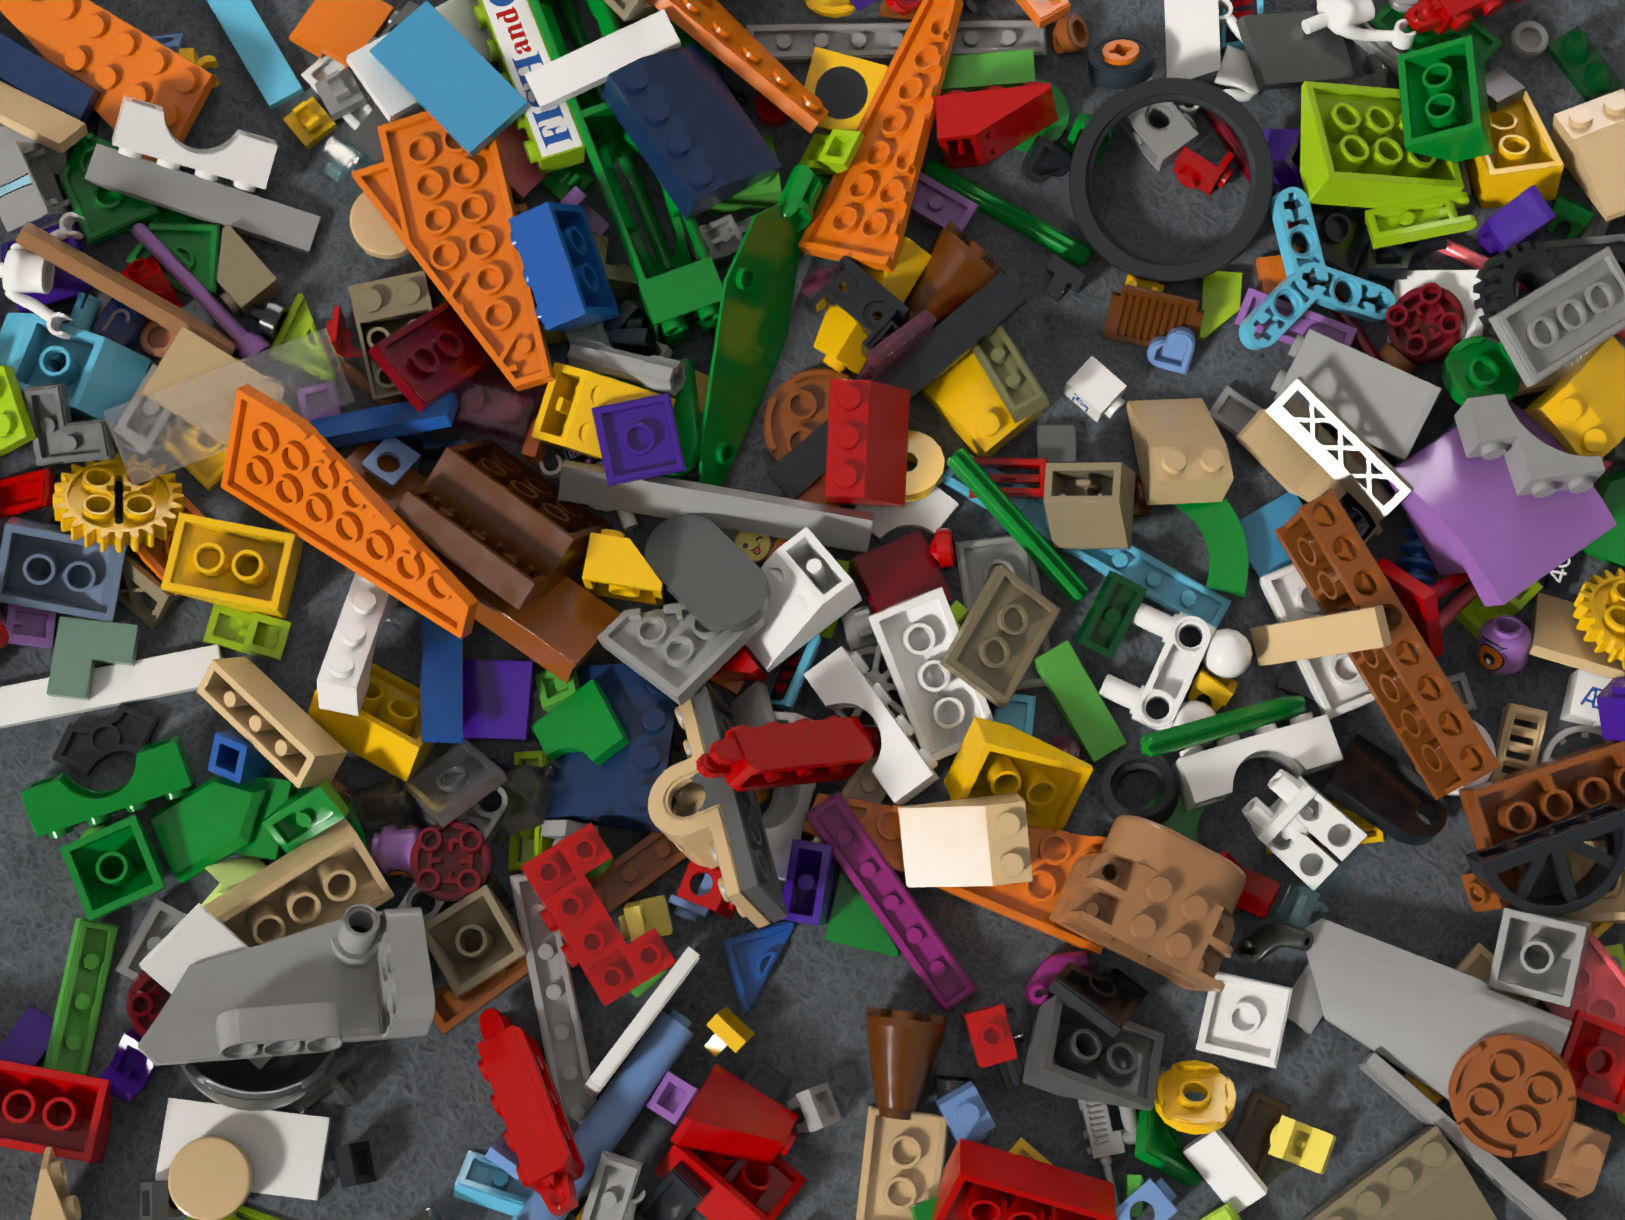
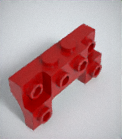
M591 822L524 863L520 868L545 908L539 914L551 933L558 930L566 942L560 949L572 968L577 965L581 967L602 1004L607 1006L635 987L669 968L676 961L656 928L651 929L629 944H626L585 876V874L612 858V855Z

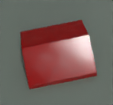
M1576 1009L1560 1056L1564 1059L1573 1075L1577 1097L1623 1115L1625 1110V1027Z

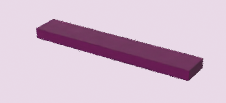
M839 791L835 792L806 812V818L823 842L833 845L835 859L943 1012H946L975 992L977 986L841 793Z

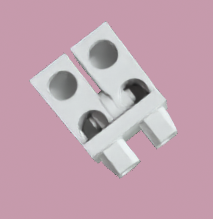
M1280 769L1268 783L1269 788L1279 798L1269 808L1258 797H1255L1245 805L1242 813L1252 825L1251 829L1257 838L1314 891L1334 871L1338 863L1309 834L1311 833L1341 861L1358 846L1367 834L1359 824L1331 803L1303 777L1299 776L1296 778Z

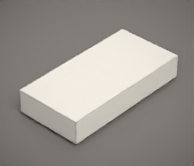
M1220 1129L1209 1134H1202L1184 1146L1183 1153L1224 1204L1230 1201L1237 1213L1267 1194L1268 1188Z

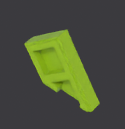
M1217 271L1203 277L1200 309L1204 310V316L1198 340L1204 341L1224 323L1238 314L1241 303L1242 273Z

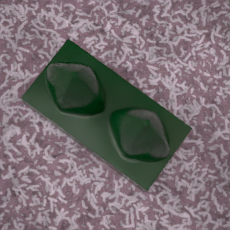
M1576 26L1548 44L1545 49L1586 102L1615 92L1623 85L1619 77L1591 43L1588 34L1583 32L1579 26Z
M1110 570L1074 641L1112 660L1148 589Z

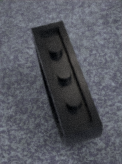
M1612 800L1466 854L1467 862L1473 874L1487 890L1518 909L1544 916H1558L1579 911L1605 895L1619 879L1625 868V805ZM1605 834L1601 851L1584 843V841ZM1566 848L1595 862L1588 873L1575 884L1564 852ZM1550 854L1561 892L1543 897H1528ZM1528 863L1513 893L1505 887L1496 875Z

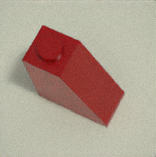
M715 1064L699 1088L700 1092L670 1141L676 1145L769 1166L778 1152L785 1156L797 1137V1134L791 1130L799 1116Z

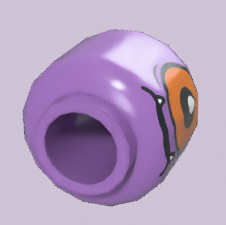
M1500 615L1485 622L1480 629L1476 657L1483 667L1497 675L1512 674L1520 671L1528 662L1532 634L1529 628L1514 616Z
M389 824L383 827L381 833L374 834L371 857L375 864L378 865L382 875L412 878L410 854L419 833L422 831L420 827Z

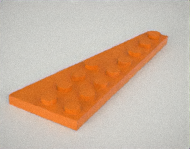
M0 0V11L47 60L101 92L93 109L113 130H115L123 96L125 95L162 106L168 129L175 138L182 143L184 142L218 79L217 76L91 0ZM144 154L141 157L155 163L158 159Z
M647 0L659 11L664 9L671 21L810 134L829 113L823 106L822 101L815 94L809 92L717 0Z
M922 0L856 130L865 137L846 171L833 175L811 222L797 246L804 254L839 262L846 255L859 266L893 273L898 261L936 113L935 96H940L959 24L964 4L962 0Z
M818 793L812 808L831 795ZM843 797L894 870L904 874L898 807L900 806ZM807 819L802 831L821 839ZM1028 827L1033 881L997 886L935 887L1095 955H1100L1103 947L1049 920V917L1077 858L1084 854L1100 853L1106 837H1093L1061 830L1054 831Z

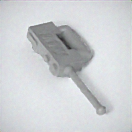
M1078 1099L1079 1109L1082 1111L1086 1130L1083 1131V1137L1088 1139L1089 1147H1086L1087 1155H1091L1092 1159L1099 1158L1106 1181L1113 1183L1116 1208L1119 1206L1111 1168V1155L1125 1153L1124 1146L1136 1143L1138 1123L1136 1109L1119 1106L1123 1129L1112 1131L1107 1104Z

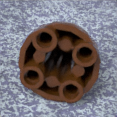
M949 221L939 232L929 251L931 255L930 261L904 301L905 305L910 308L908 320L920 331L927 324L931 327L953 313L999 272H1002L1004 275L1006 274L991 258L986 262L984 261L988 254L974 240L971 239L970 241L968 239L964 243L963 240L967 236L952 221Z
M867 1006L865 1027L875 1104L880 1106L879 1117L911 1120L912 1110H916L946 1033L947 1016L923 1013V1021H921L922 1013L893 1009L891 1011V1009Z

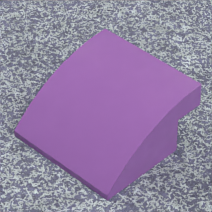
M1513 402L1509 403L1517 419L1531 434L1545 444L1566 452L1531 416ZM1457 425L1394 467L1414 487L1400 503L1439 575L1467 573L1485 607L1506 604L1617 525L1594 486L1585 492L1572 494L1569 490L1556 491L1554 494L1544 498H1533L1532 494L1517 496L1504 455L1492 460H1484L1482 457L1466 458ZM1388 479L1395 494H1397L1400 490Z

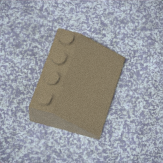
M1435 1125L1422 1128L1302 1220H1497L1463 1161Z

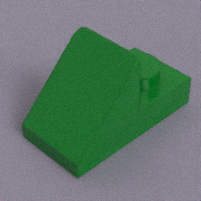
M324 779L313 787L298 790L267 816L262 824L283 850L288 853L345 818L351 809L327 779Z

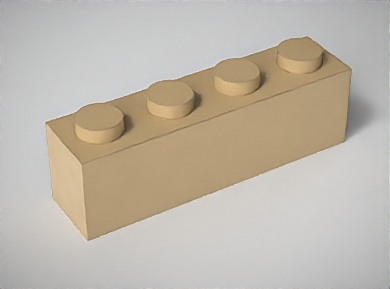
M246 656L213 659L196 692L298 789L315 786L324 779H327L331 784L347 751Z

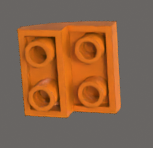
M314 0L290 34L289 40L321 59L324 55H327L351 69L346 62L347 55L367 45L373 36H379L394 12V7L382 0Z

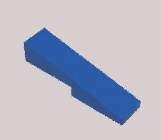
M420 614L422 742L462 743L463 638H458Z

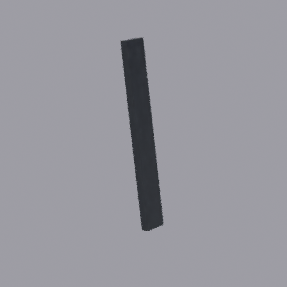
M999 272L873 381L910 390V402H912L976 345L1027 303L1026 297L1002 272ZM828 420L767 471V475L789 499L797 500L826 475Z

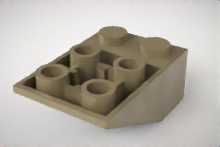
M424 270L348 286L373 400L402 395V392L369 355L368 351L376 343L435 308L429 276Z

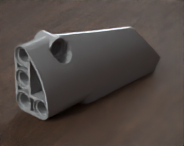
M359 903L350 906L341 919L189 965L163 1009L138 1043L137 1048L155 1066L322 1053L335 1050L343 1043L424 1037L428 1034L434 1017L435 995L422 910L420 907L382 909V911L377 912L374 907ZM360 926L364 928L367 932L359 933L354 931L351 927Z
M1323 918L1303 928L1312 932L1314 936L1312 947L1306 951L1324 1019L1447 1101H1449V1080L1457 1060L1468 1047L1487 1036L1501 1033L1528 1035L1546 1043L1559 1055L1562 1052L1572 1024L1570 1020L1492 991L1487 983L1478 978Z

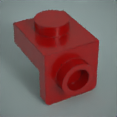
M1185 146L1177 157L1172 172L1177 174L1176 177L1182 185L1190 189L1197 187L1210 196L1216 186L1223 189L1234 174L1235 169L1230 166L1235 154L1228 151L1220 164L1215 166Z
M153 255L148 258L134 260L120 273L179 308L183 307L176 292L162 271L158 260ZM144 316V318L146 319V321H147L148 323H150L151 321H153V320L149 319L148 317Z

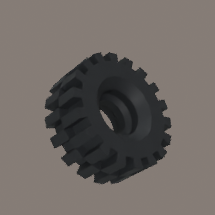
M1530 241L1514 245L1488 259L1483 264L1485 267L1480 269L1476 275V278L1482 281L1473 285V293L1480 294V298L1474 301L1475 309L1482 308L1484 315L1479 317L1481 323L1489 322L1488 318L1518 301L1516 295L1517 281L1526 285L1531 293L1566 271L1565 267L1570 263L1565 257L1557 260L1555 257L1558 251L1553 247L1544 250V243L1536 242L1530 245ZM1491 327L1488 332L1493 336H1497L1493 327Z

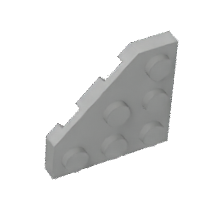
M680 603L663 605V610L642 612L641 608L624 610L597 636V639L602 647L682 706L765 622L762 617L756 624L743 631L732 633L731 630H721L722 633L713 632L702 626Z

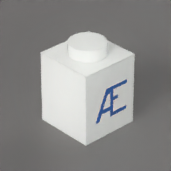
M1091 356L1069 379L1063 393L1098 423L1104 415L1111 419L1124 405L1125 400L1121 397L1127 385L1096 358Z
M1580 669L1571 673L1568 679L1560 720L1600 729L1601 723L1596 696L1612 679Z

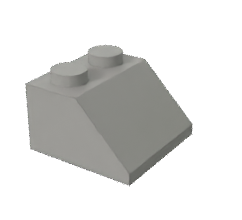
M1508 904L1503 910L1488 985L1491 988L1570 1007L1584 963L1592 922L1564 915L1544 916L1532 914Z

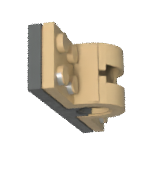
M706 682L682 706L675 707L677 720L686 731L687 739L683 741V746L688 759L665 769L657 778L649 794L648 811L655 826L689 860L699 866L708 867L710 870L720 867L722 878L718 879V886L726 902L731 901L736 906L742 918L747 917L759 929L771 924L770 920L774 923L788 917L755 790L737 792L728 786L725 777L706 779L696 770L698 758L702 754H708L712 743L715 740L719 739L721 741L724 739L725 733L736 726L732 709L713 687ZM673 796H675L677 803L673 810H671V801Z

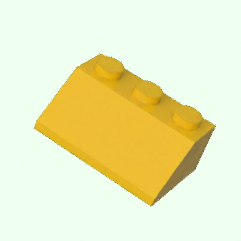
M374 663L371 666L370 684L359 716L320 709L317 689L314 692L308 715L342 747L406 782L422 766L435 744L434 742H422L420 688Z

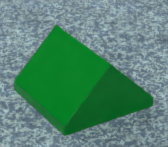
M135 814L60 847L89 922L166 889L162 860Z

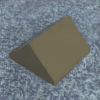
M488 885L482 886L424 923L427 947L457 998L527 955L518 924Z

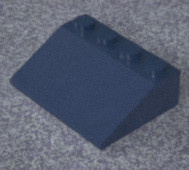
M698 43L641 57L608 75L601 96L686 221L781 170V164Z
M626 664L580 666L576 670L580 687L591 679L600 684L630 743L600 766L592 762L586 754L581 752L566 753L554 760L551 759L550 764L556 766L558 773L554 779L547 780L542 819L571 820L585 824L592 822L596 826L661 833L650 818L648 798L657 778L665 769L671 767L677 725L675 707L679 706V704Z

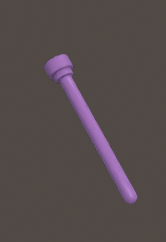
M137 223L133 226L132 233L140 243L237 343L236 348L239 350L238 356L249 367L256 365L261 358L269 353L272 346L260 334L248 333L144 224Z

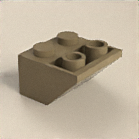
M1122 462L1046 463L1043 502L1053 548L1131 550L1136 472Z

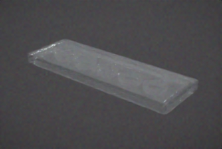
M321 329L103 411V416L132 486L227 450L237 388L246 384L251 385L305 419L355 401L333 344H331L327 329Z

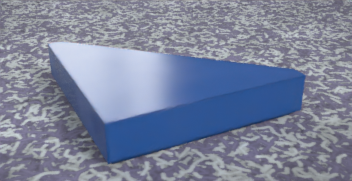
M785 921L722 940L743 1013L748 1012L795 927L793 921Z

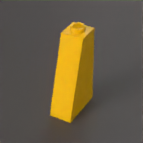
M904 236L893 273L863 266L859 267L904 303L930 261L931 255L911 239ZM842 288L840 291L845 292L847 289ZM829 304L813 345L814 348L826 355L822 362L839 373H842L847 368L860 375L868 362V359L861 354V343L868 336L847 312ZM876 316V317H874V319H875V320H880L881 317Z

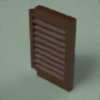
M1123 284L1121 293L1113 291L1102 338L1148 348L1150 341L1155 337L1167 336L1172 328L1185 326L1194 333L1196 346L1204 310L1197 309L1199 305V300Z

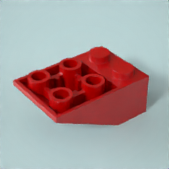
M1030 81L1019 87L989 86L983 91L966 92L963 90H952L945 95L935 96L937 139L946 166L949 169L984 166L1058 121L1050 83L1043 84L1038 81Z

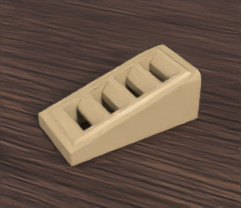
M1509 703L1503 707L1495 747L1496 759L1501 767L1492 772L1489 780L1506 775L1507 773L1502 772L1503 766L1521 770L1536 765L1545 731L1547 711ZM1519 719L1532 722V727L1527 728L1514 725V720ZM1516 735L1529 738V744L1510 741V736ZM1508 750L1525 754L1526 760L1506 757V752Z

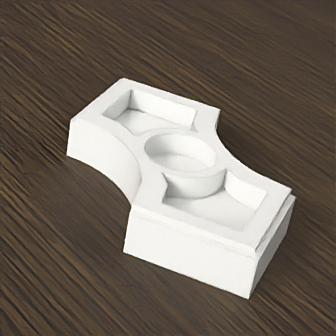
M936 486V488L931 490V494L924 499L905 502V507L858 505L854 510L874 513L871 535L881 541L890 532L907 527L923 529L935 536L936 529H940L958 508L959 503Z

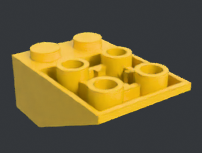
M554 362L553 373L555 381L548 382L531 437L556 448L602 460L592 408L659 395V393L587 370ZM671 398L672 406L674 407L676 399Z

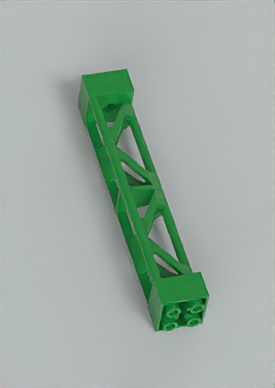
M529 0L552 61L569 53L559 28L553 3H557L560 7L575 49L577 50L589 44L573 0H542V4L540 0ZM583 0L597 20L602 38L621 29L615 11L604 0ZM605 83L591 89L594 98L587 91L578 95L583 105V110L577 96L567 101L636 278L641 305L650 329L653 331L654 339L660 342L659 326L665 344L670 348L677 347L688 340L685 330L689 326L685 319V314L693 312L697 325H700L704 335L716 332L723 286L696 218L693 217L686 221L683 217L699 261L691 262L680 218L681 212L662 186L675 238L674 255H671L634 160V156L637 153H641L601 96L605 87ZM589 127L593 131L594 135H599L597 142L605 167L603 166L602 160L598 153L597 147L595 145ZM615 162L620 163L657 261L647 251L626 203L614 166ZM635 246H636V248H637V250H638V253H639V255H640V257H641V260H642V262H643V264H644V266H645V269H646V271H647V273H648L649 279H647V277H646V275H645V272H644V270H643V267H642V264H641L640 259H639V257H638V254H637V251H636V249H635Z

